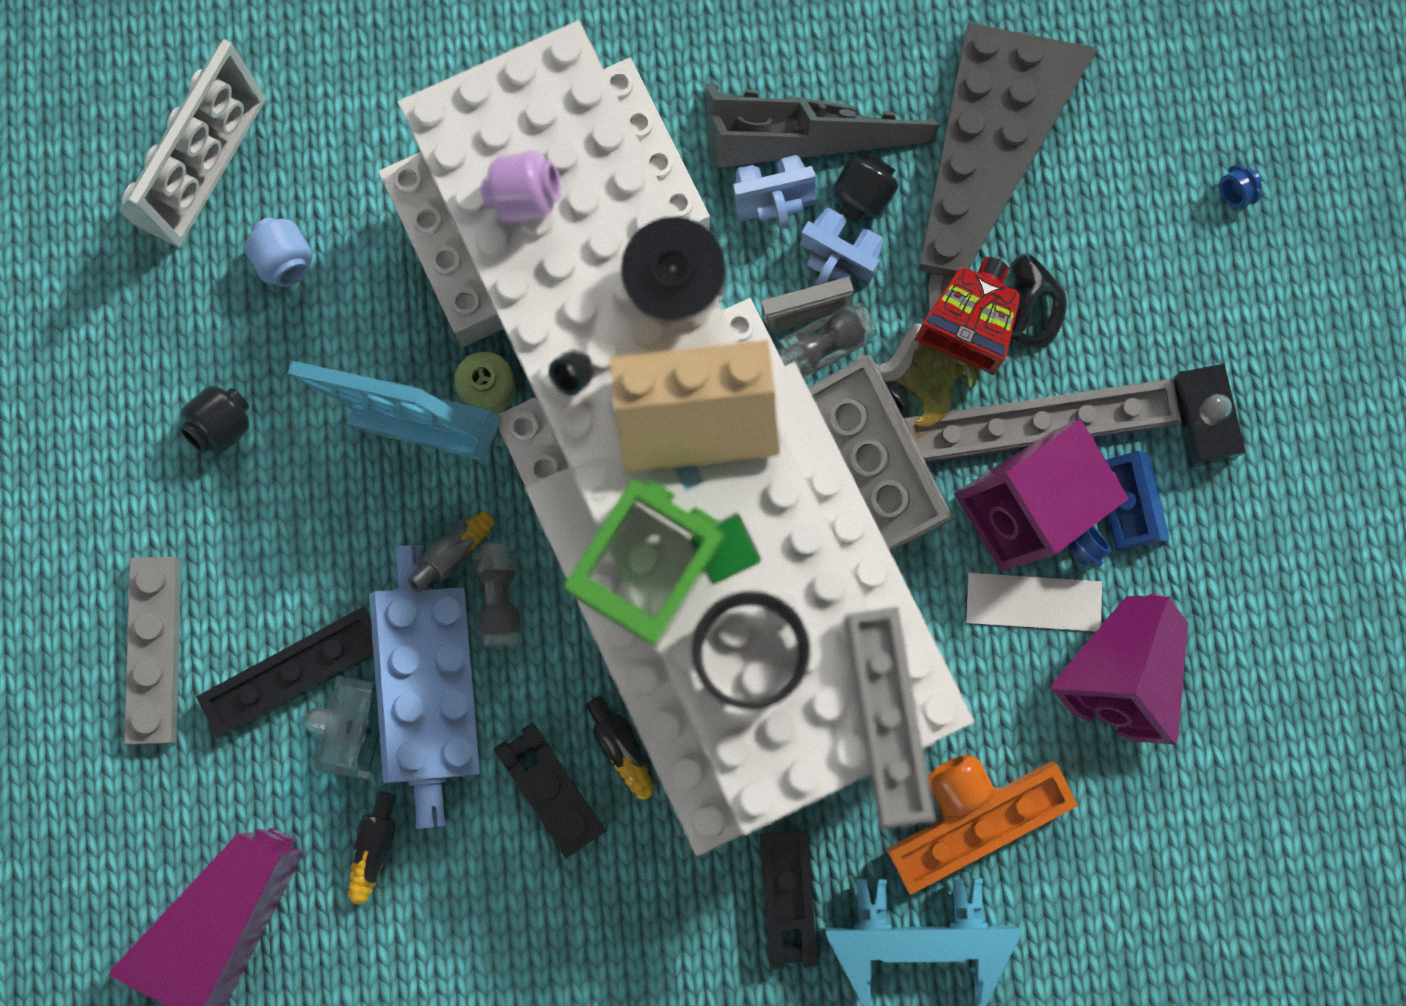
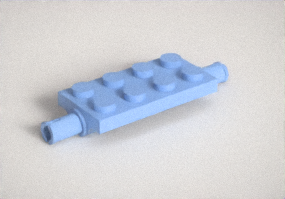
M411 545L394 548L398 588L394 589V591H374L369 594L383 784L408 782L410 787L413 786L416 814L415 829L446 826L442 783H447L446 778L480 774L465 588L431 589L430 586H427L422 592L415 591L408 583V578L422 566L420 560L425 550L423 545H415L413 549H411Z

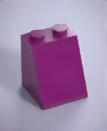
M1081 419L1053 430L954 493L1001 572L1057 554L1129 499L1121 487L1116 474L1109 467L1095 444L1093 436L1088 432Z

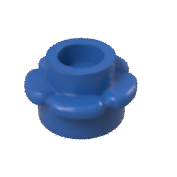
M1240 164L1231 166L1228 170L1229 173L1223 176L1219 182L1222 198L1233 208L1256 204L1261 197L1262 182L1260 176L1253 169H1244Z
M1091 527L1068 545L1072 556L1083 566L1091 563L1099 567L1103 565V558L1111 552L1109 543L1095 527Z

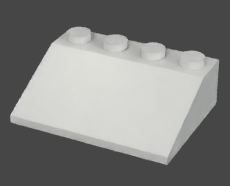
M223 39L209 57L203 69L198 70L193 75L189 85V93L181 106L176 107L171 112L167 121V130L158 144L150 148L145 157L144 169L136 182L131 183L126 188L122 197V206L119 211L133 225L178 248L183 243L267 99L231 42Z

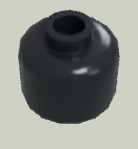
M864 153L862 158H850L832 187L833 197L841 203L837 211L860 224L864 217L875 220L880 219L899 187L898 181L893 177L896 170L868 153Z
M208 386L181 409L180 418L182 424L179 426V430L185 439L199 452L205 454L209 450L213 453H223L249 429L250 422L245 413L249 409V405L242 395L233 388L225 391L217 386Z

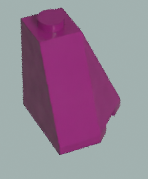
M1160 594L1126 596L1054 680L1051 689L1073 715L1090 722L1093 716L1096 715L1102 721L1118 726L1116 734L1133 742L1176 745L1179 736L1188 622L1170 597Z

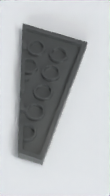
M967 23L918 271L954 277L961 267L970 268L1020 180L1025 175L1054 126L1066 102L1071 97L1079 80L1094 58L1098 48Z

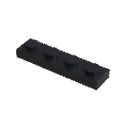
M363 606L196 696L216 738L222 739L374 657L371 615L368 609Z

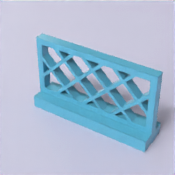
M292 361L287 373L352 408L346 424L360 431L485 461L502 418L488 409L435 398L420 388Z

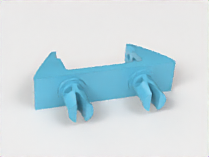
M952 878L954 922H950V926L892 927V923H887V879H876L873 903L870 901L867 880L857 879L858 923H854L853 927L823 928V933L862 1006H871L870 984L871 974L874 973V968H871V960L894 963L966 962V959H972L970 972H973L974 1005L986 1006L1021 936V928L1015 926H988V922H983V878H971L968 901L963 879Z

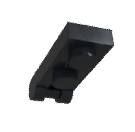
M531 722L521 729L522 735L510 743L505 740L493 749L565 859H567L604 834L606 830L534 722ZM534 749L541 761L526 770L519 759Z
M807 830L760 833L770 970L784 969V964L803 962V967L818 966ZM800 929L801 943L783 944L782 930Z

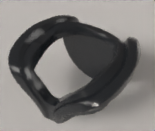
M1025 253L1016 257L1009 266L1012 279L1017 284L1030 289L1017 313L1011 338L1036 348H1044L1054 341L1062 327L1066 316L1067 299L1063 287L1033 255ZM1041 294L1052 297V311L1039 338L1024 334L1023 331L1030 320L1035 301Z

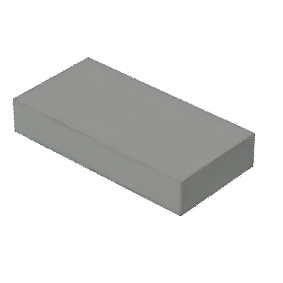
M850 277L762 300V321L767 332L772 333L851 311L854 289Z

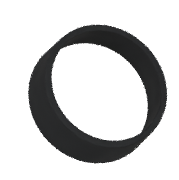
M761 591L736 592L716 601L700 618L693 634L691 646L693 666L698 679L705 689L724 704L745 710L768 708L789 697L798 688L807 672L811 652L809 635L799 614L782 599ZM759 606L775 612L790 626L797 641L798 661L792 678L782 690L763 700L742 701L724 694L712 683L704 667L702 651L704 639L709 628L722 614L737 607Z

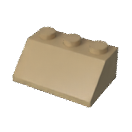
M769 340L610 357L615 413L624 474L780 456L776 396Z

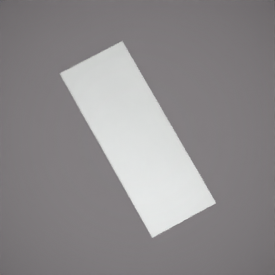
M968 573L966 623L1095 632L1101 626L1102 581Z

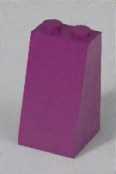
M257 828L255 832L238 833L114 965L109 976L166 1006H226L304 852L292 847L295 841L294 838L273 828H269L268 831Z

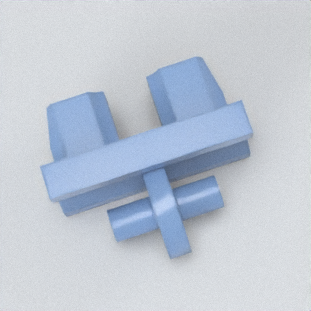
M794 155L781 158L776 163L777 174L762 177L759 167L754 165L738 168L736 170V183L733 184L738 221L754 218L764 221L775 218L779 230L789 228L788 215L803 212V207L817 204L815 194L816 177L813 167H804L799 156Z
M826 208L814 224L810 221L807 222L801 232L803 238L800 242V247L813 253L806 265L820 272L816 285L830 282L831 279L838 280L845 277H850L851 279L852 276L870 285L880 262L878 257L883 245V237L870 230L863 229L854 245H851L839 238L847 224V219L838 212Z

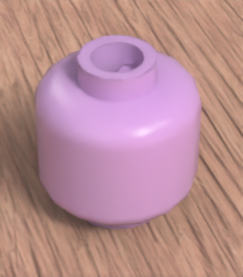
M527 151L496 158L489 165L487 179H483L481 182V194L484 204L489 210L494 209L502 221L514 224L547 217L552 212L554 203L559 202L561 199V182L557 168L552 161H546L541 154L535 151Z

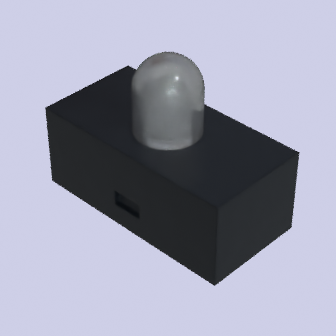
M1225 364L1180 371L1172 379L1190 467L1235 460L1246 453Z

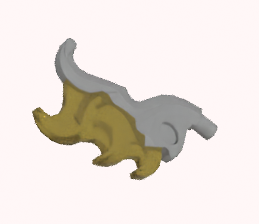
M931 273L928 284L929 312L953 277ZM915 323L902 340L893 357L886 363L876 364L886 384L895 383L916 395L921 401L923 415L915 419L914 426L930 427L942 421L947 415L952 403L951 389L953 382L958 378H966L968 390L972 391L979 376V369L914 340L922 323ZM864 354L859 355V356L857 357V360L861 359L862 357H864V356H866V355H864Z

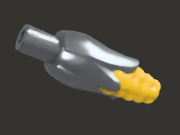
M480 511L479 514L466 521L460 520L448 533L432 543L421 557L420 564L422 566L408 578L410 586L415 591L422 592L434 579L441 581L455 574L471 554L481 546L480 541L486 537V534L494 526L493 516L487 511Z

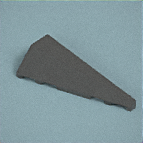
M705 83L704 101L707 150L716 168L779 161L781 158L794 155L804 158L935 142L938 123L933 118H926L925 121L896 120L895 112L883 111L881 119L857 115L856 106L789 96L788 99L759 98L758 91L746 89L744 96L741 97L719 93L718 84Z

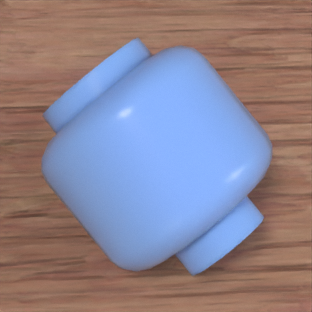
M274 218L260 220L252 227L251 233L244 244L245 254L259 278L267 284L278 285L279 287L291 286L301 281L309 271V265L312 262V250L298 226L291 220Z

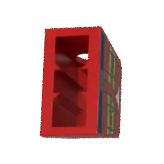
M985 257L978 273L961 267L926 316L914 340L994 375L1007 356L1020 294L1017 290L1003 285L1009 270L1008 265L1000 259Z

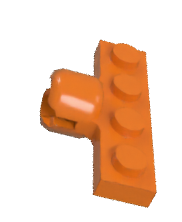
M970 754L962 755L941 764L928 776L929 787L941 809V817L934 824L886 848V851L906 891L912 895L1077 807L1078 804L1058 764L1053 761L1003 787L995 788L981 761Z

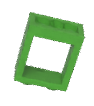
M632 478L563 588L570 596L657 649L724 543V534L717 530L720 522L705 511L693 507L689 513L672 503L675 495L664 486L650 479L643 485ZM638 502L703 542L656 618H653L590 579Z

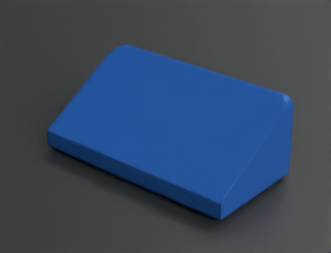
M1135 451L1107 459L1106 462L1116 474L1121 487L1129 498L1108 514L1116 551L1119 552L1169 541V534L1149 454L1147 452Z

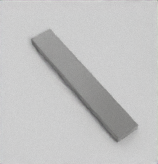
M1173 379L903 418L926 463L1025 449L1053 430L1079 419L1082 420L1093 438L1175 427L1182 423Z

